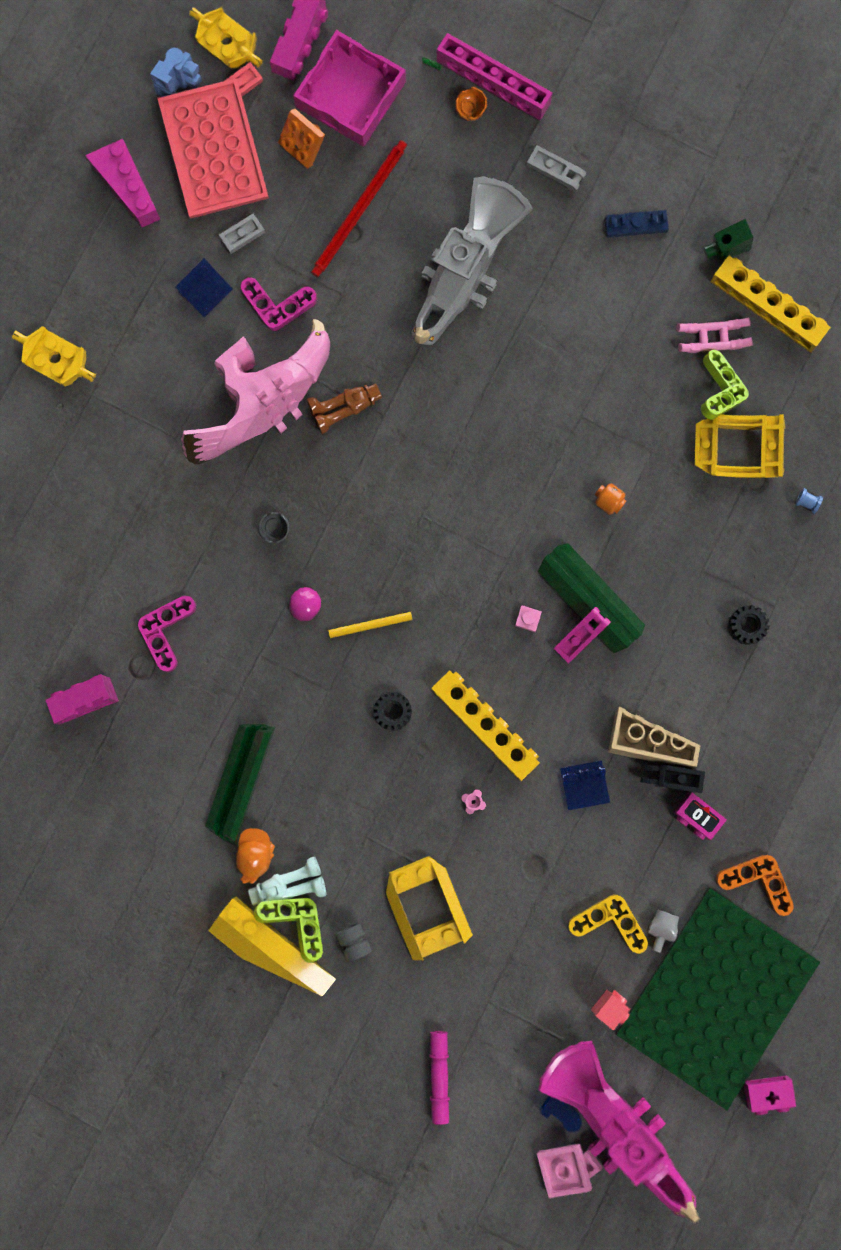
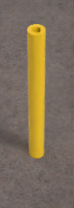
M411 612L331 629L328 630L329 636L334 638L412 620Z

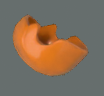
M476 87L462 91L455 101L456 112L460 118L467 121L479 119L487 107V98L483 91Z

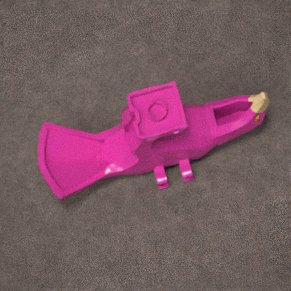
M581 1041L557 1053L551 1059L552 1061L540 1078L538 1090L572 1105L580 1111L599 1138L588 1146L589 1151L596 1157L606 1147L609 1150L608 1154L611 1157L602 1164L609 1174H612L620 1167L636 1186L642 1182L675 1215L687 1217L696 1223L699 1220L696 1212V1197L669 1158L665 1147L655 1135L666 1124L664 1120L657 1114L646 1125L640 1118L651 1107L646 1099L642 1097L631 1108L604 1079L592 1041Z

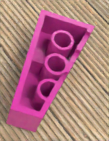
M325 0L293 1L292 18L286 19L283 30L284 37H279L270 60L273 73L292 81L295 80L297 74L300 75L303 69V61L305 57L310 55L311 44L319 36V27L327 19L328 11Z
M123 139L85 155L91 167L98 173L142 228L160 220Z

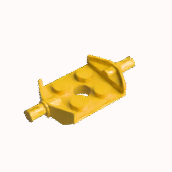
M222 7L205 15L192 8L189 15L198 21L195 37L201 46L230 68H238L246 62L253 63L257 68L262 65L263 60L254 54L256 47V34L254 32L252 35L224 13ZM223 39H232L229 45L222 44Z

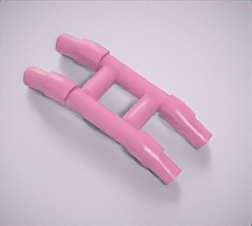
M750 318L700 324L678 323L676 325L677 332H699L700 343H680L678 351L699 353L711 350H736L753 346L752 338L730 341L728 338V330L750 326ZM719 330L720 342L708 343L707 331Z

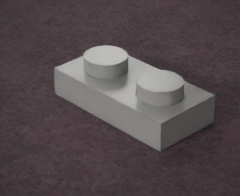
M253 213L219 234V237L230 254L263 235L265 230Z

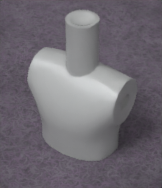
M657 910L648 928V933L656 937L652 950L661 953L665 940L675 941L678 933V916Z

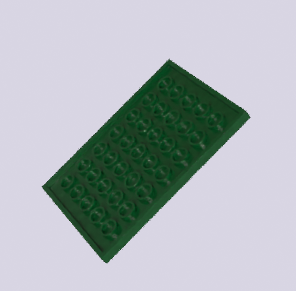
M708 888L633 1005L627 1020L617 1030L616 1035L728 1111L820 964V961L713 889Z

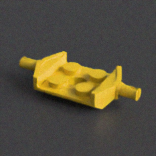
M43 326L27 337L18 331H15L12 335V339L23 344L22 362L26 366L63 386L72 384L78 377H84L90 382L94 381L96 374L85 368L86 351L84 348L77 347L48 331ZM54 354L61 355L58 363H51V357Z

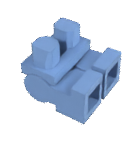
M178 48L169 49L166 53V59L163 62L159 60L150 73L156 94L161 97L176 94L178 87L185 89L189 85L196 89L202 81L201 76L198 75L199 66L192 62L191 54L186 51L183 54Z

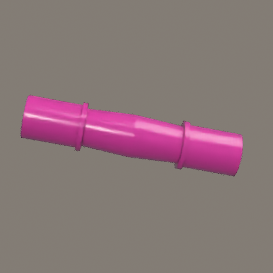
M446 1031L430 1032L429 1058H431L432 1087L430 1101L432 1124L437 1125L449 1123L450 1097H448L447 1066L449 1054Z

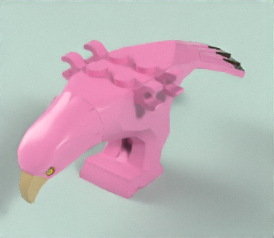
M313 319L310 336L294 355L287 360L258 372L244 373L256 365L252 348L244 336L215 360L214 364L224 380L226 391L236 403L235 415L228 424L223 426L183 431L181 438L182 447L189 462L199 465L216 458L241 443L267 432L272 426L276 427L281 434L287 429L286 425L282 422L283 417L287 413H291L295 420L303 415L298 409L299 402L303 400L311 385L317 382L329 358L330 339L323 323Z

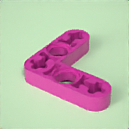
M246 278L241 283L243 295L266 327L272 331L281 329L309 310L317 302L315 290L311 287H304L275 306L256 279ZM247 285L254 286L255 293L257 294L255 297L247 289ZM304 294L311 295V300H304ZM296 299H299V302H301V304H302V307H301V308H300V306H299V303L296 301ZM259 300H266L268 305L264 309H259L257 302ZM289 304L296 306V311L292 314L285 311L286 306ZM280 310H282L284 317H286L285 319L280 316ZM271 317H274L275 319L278 318V319H277L278 323H277V324H274L273 322L270 323V322H271L270 318H271Z
M189 596L179 597L143 616L138 622L139 630L157 666L165 672L175 670L178 661L163 629L195 612L196 602ZM183 601H186L188 603L191 602V605H189V610H179L178 612L181 615L178 616L173 606L176 605V608L179 609L183 606ZM165 610L173 612V617L170 621L162 619V613ZM155 615H157L158 620L162 623L160 626L157 622L152 624L151 630L144 628L146 620L149 622L156 620L154 618ZM161 638L164 642L163 647L158 650L154 649L152 646L153 640ZM165 652L166 657L173 660L170 662L171 666L169 668L165 665L163 666L162 663L165 660L162 655L158 657L157 654Z

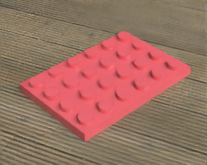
M237 78L158 98L190 219L269 199Z

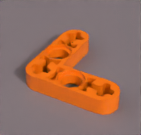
M761 855L724 869L716 875L717 885L725 890H731L761 879L773 911L782 916H787L793 911L794 906L777 861L772 856ZM764 859L771 861L769 870L766 868L758 869L760 874L757 875V869L753 863L756 862V866L764 864ZM744 866H749L752 870L751 877L747 879L741 875V869ZM733 870H736V876L740 882H737V879L734 878L729 881L730 885L728 886L725 883H721V880L724 879V874L731 877L735 875ZM772 879H777L780 882V888L773 892L769 888V882ZM784 892V896H780L782 902L788 904L785 906V911L778 909L780 905L779 898H773V895H780Z

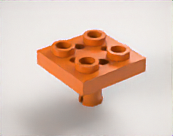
M293 109L289 112L278 144L308 169L313 166L325 134L318 125L312 124L296 109Z

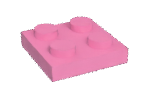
M580 1144L541 1150L537 1153L549 1198L591 1191L592 1186Z

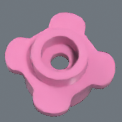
M474 790L473 793L462 796V801L465 802L468 814H473L478 809H485L486 803L481 798L482 792L480 790Z

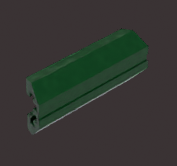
M569 543L558 545L543 559L538 570L539 575L581 620L597 607L600 610L599 613L611 621L597 635L611 652L616 653L628 648L642 635L645 624ZM594 619L589 622L594 628L598 626Z
M242 724L238 727L205 825L213 834L236 846L275 727L265 724Z

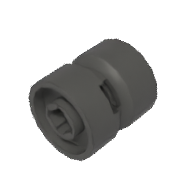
M361 923L352 925L335 934L339 945L345 947L343 955L347 963L373 951L368 940L363 939L365 932Z

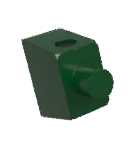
M746 219L714 234L713 243L703 247L707 259L718 255L719 259L723 261L728 256L733 257L751 250L754 237Z

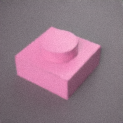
M522 605L515 626L536 632L542 611Z
M588 1149L583 1153L590 1179L601 1171L603 1167Z

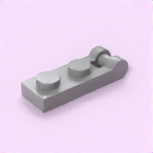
M538 145L527 161L528 167L559 182L572 192L578 190L580 180H583L586 176V172L583 169ZM568 173L573 174L572 179L567 177Z

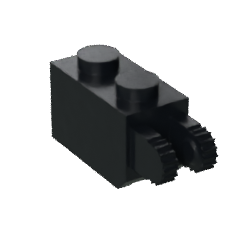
M642 764V769L645 771H657L656 779L641 777V783L693 793L703 792L705 771L667 765L654 766Z

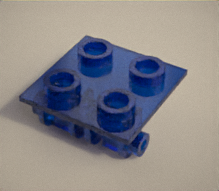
M205 258L175 286L178 293L183 298L185 297L204 318L233 290Z
M602 760L560 768L568 811L610 803L605 778L606 770L603 767Z

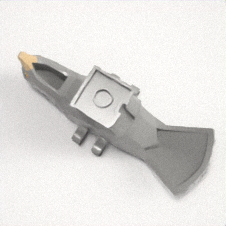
M484 176L473 179L469 223L464 230L456 227L451 228L440 249L435 248L432 254V261L439 265L437 270L435 271L425 266L422 271V278L431 281L425 303L411 331L415 342L424 345L434 344L455 317L466 309L469 302L483 310L487 303V298L475 291L479 284L490 292H493L497 285V280L485 275L501 239L533 209L529 200L512 185Z

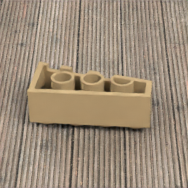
M618 707L615 711L608 749L609 753L692 770L697 767L700 745L680 735L673 734L657 724L654 725L638 715H633L621 707Z

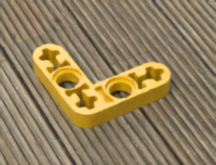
M611 895L572 917L568 923L569 931L573 935L583 936L612 919L631 951L642 953L648 947L647 938L627 903L619 895ZM613 899L621 901L619 908L622 912L625 909L627 913L620 915L617 919L615 915H619L618 911L615 908H610L613 904ZM595 909H599L603 913V918L598 922L593 921L591 918V913ZM587 914V918L592 926L589 927L586 923L582 925L581 932L577 929L573 930L574 922L582 923L585 921L583 916ZM623 918H630L632 920V927L629 930L622 929L621 921ZM637 929L638 932L634 934L637 939L643 940L640 943L641 948L633 947L634 940L632 936L627 938L626 934L633 933Z

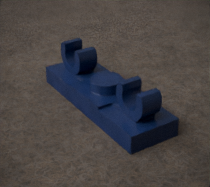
M666 210L605 215L607 238L665 233L669 230Z

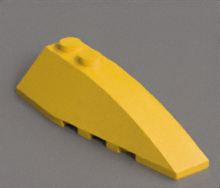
M234 897L209 929L211 934L240 958L320 996H323L336 980L318 963L305 962L301 957L300 948L269 923L258 922L254 917V911L238 897Z

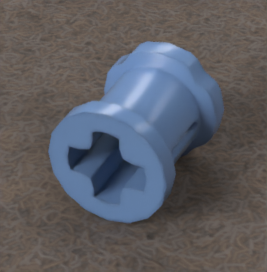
M803 488L795 505L806 507L815 514L823 501V497H817Z

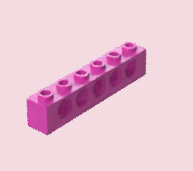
M447 33L437 48L438 63L536 119L541 120L549 108L552 99L551 91Z

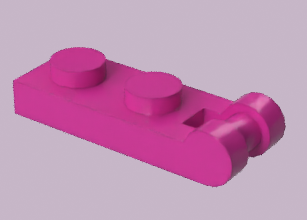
M597 607L554 648L568 664L611 623L608 618H604L599 613L600 610ZM592 619L598 624L596 628L589 623Z

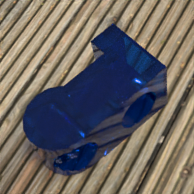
M548 1096L539 1108L540 1114L548 1119L552 1114L561 1121L568 1132H577L582 1126V1119L579 1113L569 1104L554 1097Z

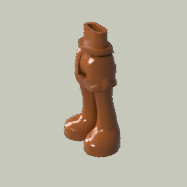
M373 384L371 386L364 385V388L345 389L340 395L323 402H319L315 397H310L306 400L320 433L324 434L328 432L331 425L343 418L357 415L367 407L375 405L374 401L382 399V395L377 384ZM344 404L347 405L346 407L336 412H333L328 415H323L324 413L336 407H339Z

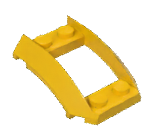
M779 414V416L720 415L712 420H701L696 424L695 466L712 476L735 478L783 477L784 414ZM718 428L762 430L761 467L717 465Z
M427 856L389 872L386 895L412 960H424L423 957L461 941L465 943L472 936L447 870L437 863L436 860ZM438 878L454 919L414 935L398 894Z

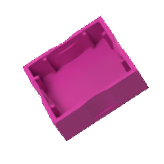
M336 30L322 51L317 64L307 74L293 95L295 107L364 147L406 83V70L383 56L370 52L357 41Z

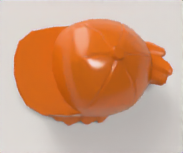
M246 829L239 838L236 867L242 874L240 880L243 884L248 882L253 884L258 877L268 870L271 859L274 857L273 850L275 845L270 841L267 832L261 829Z

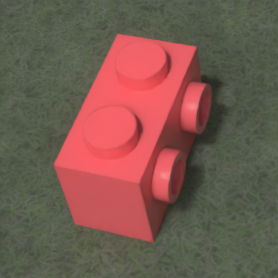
M606 990L591 1011L597 1018L614 1030L619 1023L622 1025L629 1016L627 1012L630 1009L625 1005L628 1001L617 991L614 990L611 993L609 990Z

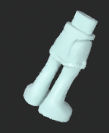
M315 856L307 859L306 865L298 870L282 875L275 874L263 883H258L257 887L248 889L252 905L255 906L264 901L287 900L306 893H315L318 897L326 896L327 893L322 876L287 888L286 884L321 874Z

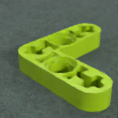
M711 350L703 358L705 367L722 389L721 392L710 397L701 405L702 414L711 420L738 406L749 395L745 385L725 357L717 350ZM722 373L729 378V381L724 379ZM721 397L727 400L728 405L722 402Z
M301 898L264 901L255 907L254 917L260 923L296 921L302 959L307 963H313L321 958L323 949L317 907L313 900ZM282 905L289 907V916H284L280 912ZM304 905L306 908L310 909V911L307 912V914L305 910H299L298 912H296V909H300ZM263 907L265 911H272L274 909V912L269 913L266 917L263 913H260ZM305 925H310L313 928V936H308L304 933ZM315 940V941H314L313 943H311V944H310V942L306 943V941ZM310 948L312 949V951H316V954L313 955V957L312 954L307 952V950H309Z

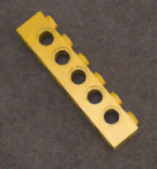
M728 256L711 280L714 285L810 353L817 347L831 328L824 319L811 314L807 307L794 302L790 295L777 290L773 283L766 282L760 278L756 271L749 270L743 266L742 262L737 258ZM733 276L740 277L742 282L735 281ZM750 288H756L759 294L752 293ZM767 300H773L775 306L769 305ZM784 312H790L792 318L786 317ZM801 323L807 324L809 330L803 329Z
M449 670L431 690L517 779L522 781L540 763L537 760L539 756L531 748L527 750L522 745L524 741L517 733L512 735L507 730L509 725L501 717L497 719L492 714L494 710L486 702L482 704L477 699L479 694L472 687L467 689L462 683L464 679L456 671L452 673ZM459 688L463 692L462 698L458 700L453 699L451 691ZM470 703L475 704L478 708L477 713L474 715H469L466 712L465 708ZM483 719H490L493 726L490 730L481 728L480 723ZM498 734H504L507 737L506 745L500 746L496 743L495 739ZM518 749L522 752V759L520 761L512 760V750Z

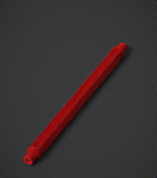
M400 140L393 147L317 262H315V267L311 271L315 277L318 278L326 270V267L401 156H403L404 150L407 147L404 141Z

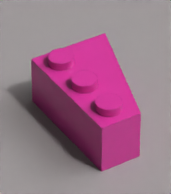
M100 674L83 683L72 685L66 691L54 692L51 694V698L45 701L54 724L61 725L116 703L119 700L111 679Z

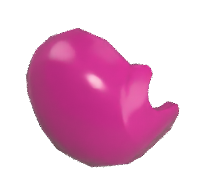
M310 587L299 588L292 594L289 601V611L299 621L312 620L321 608L319 594Z

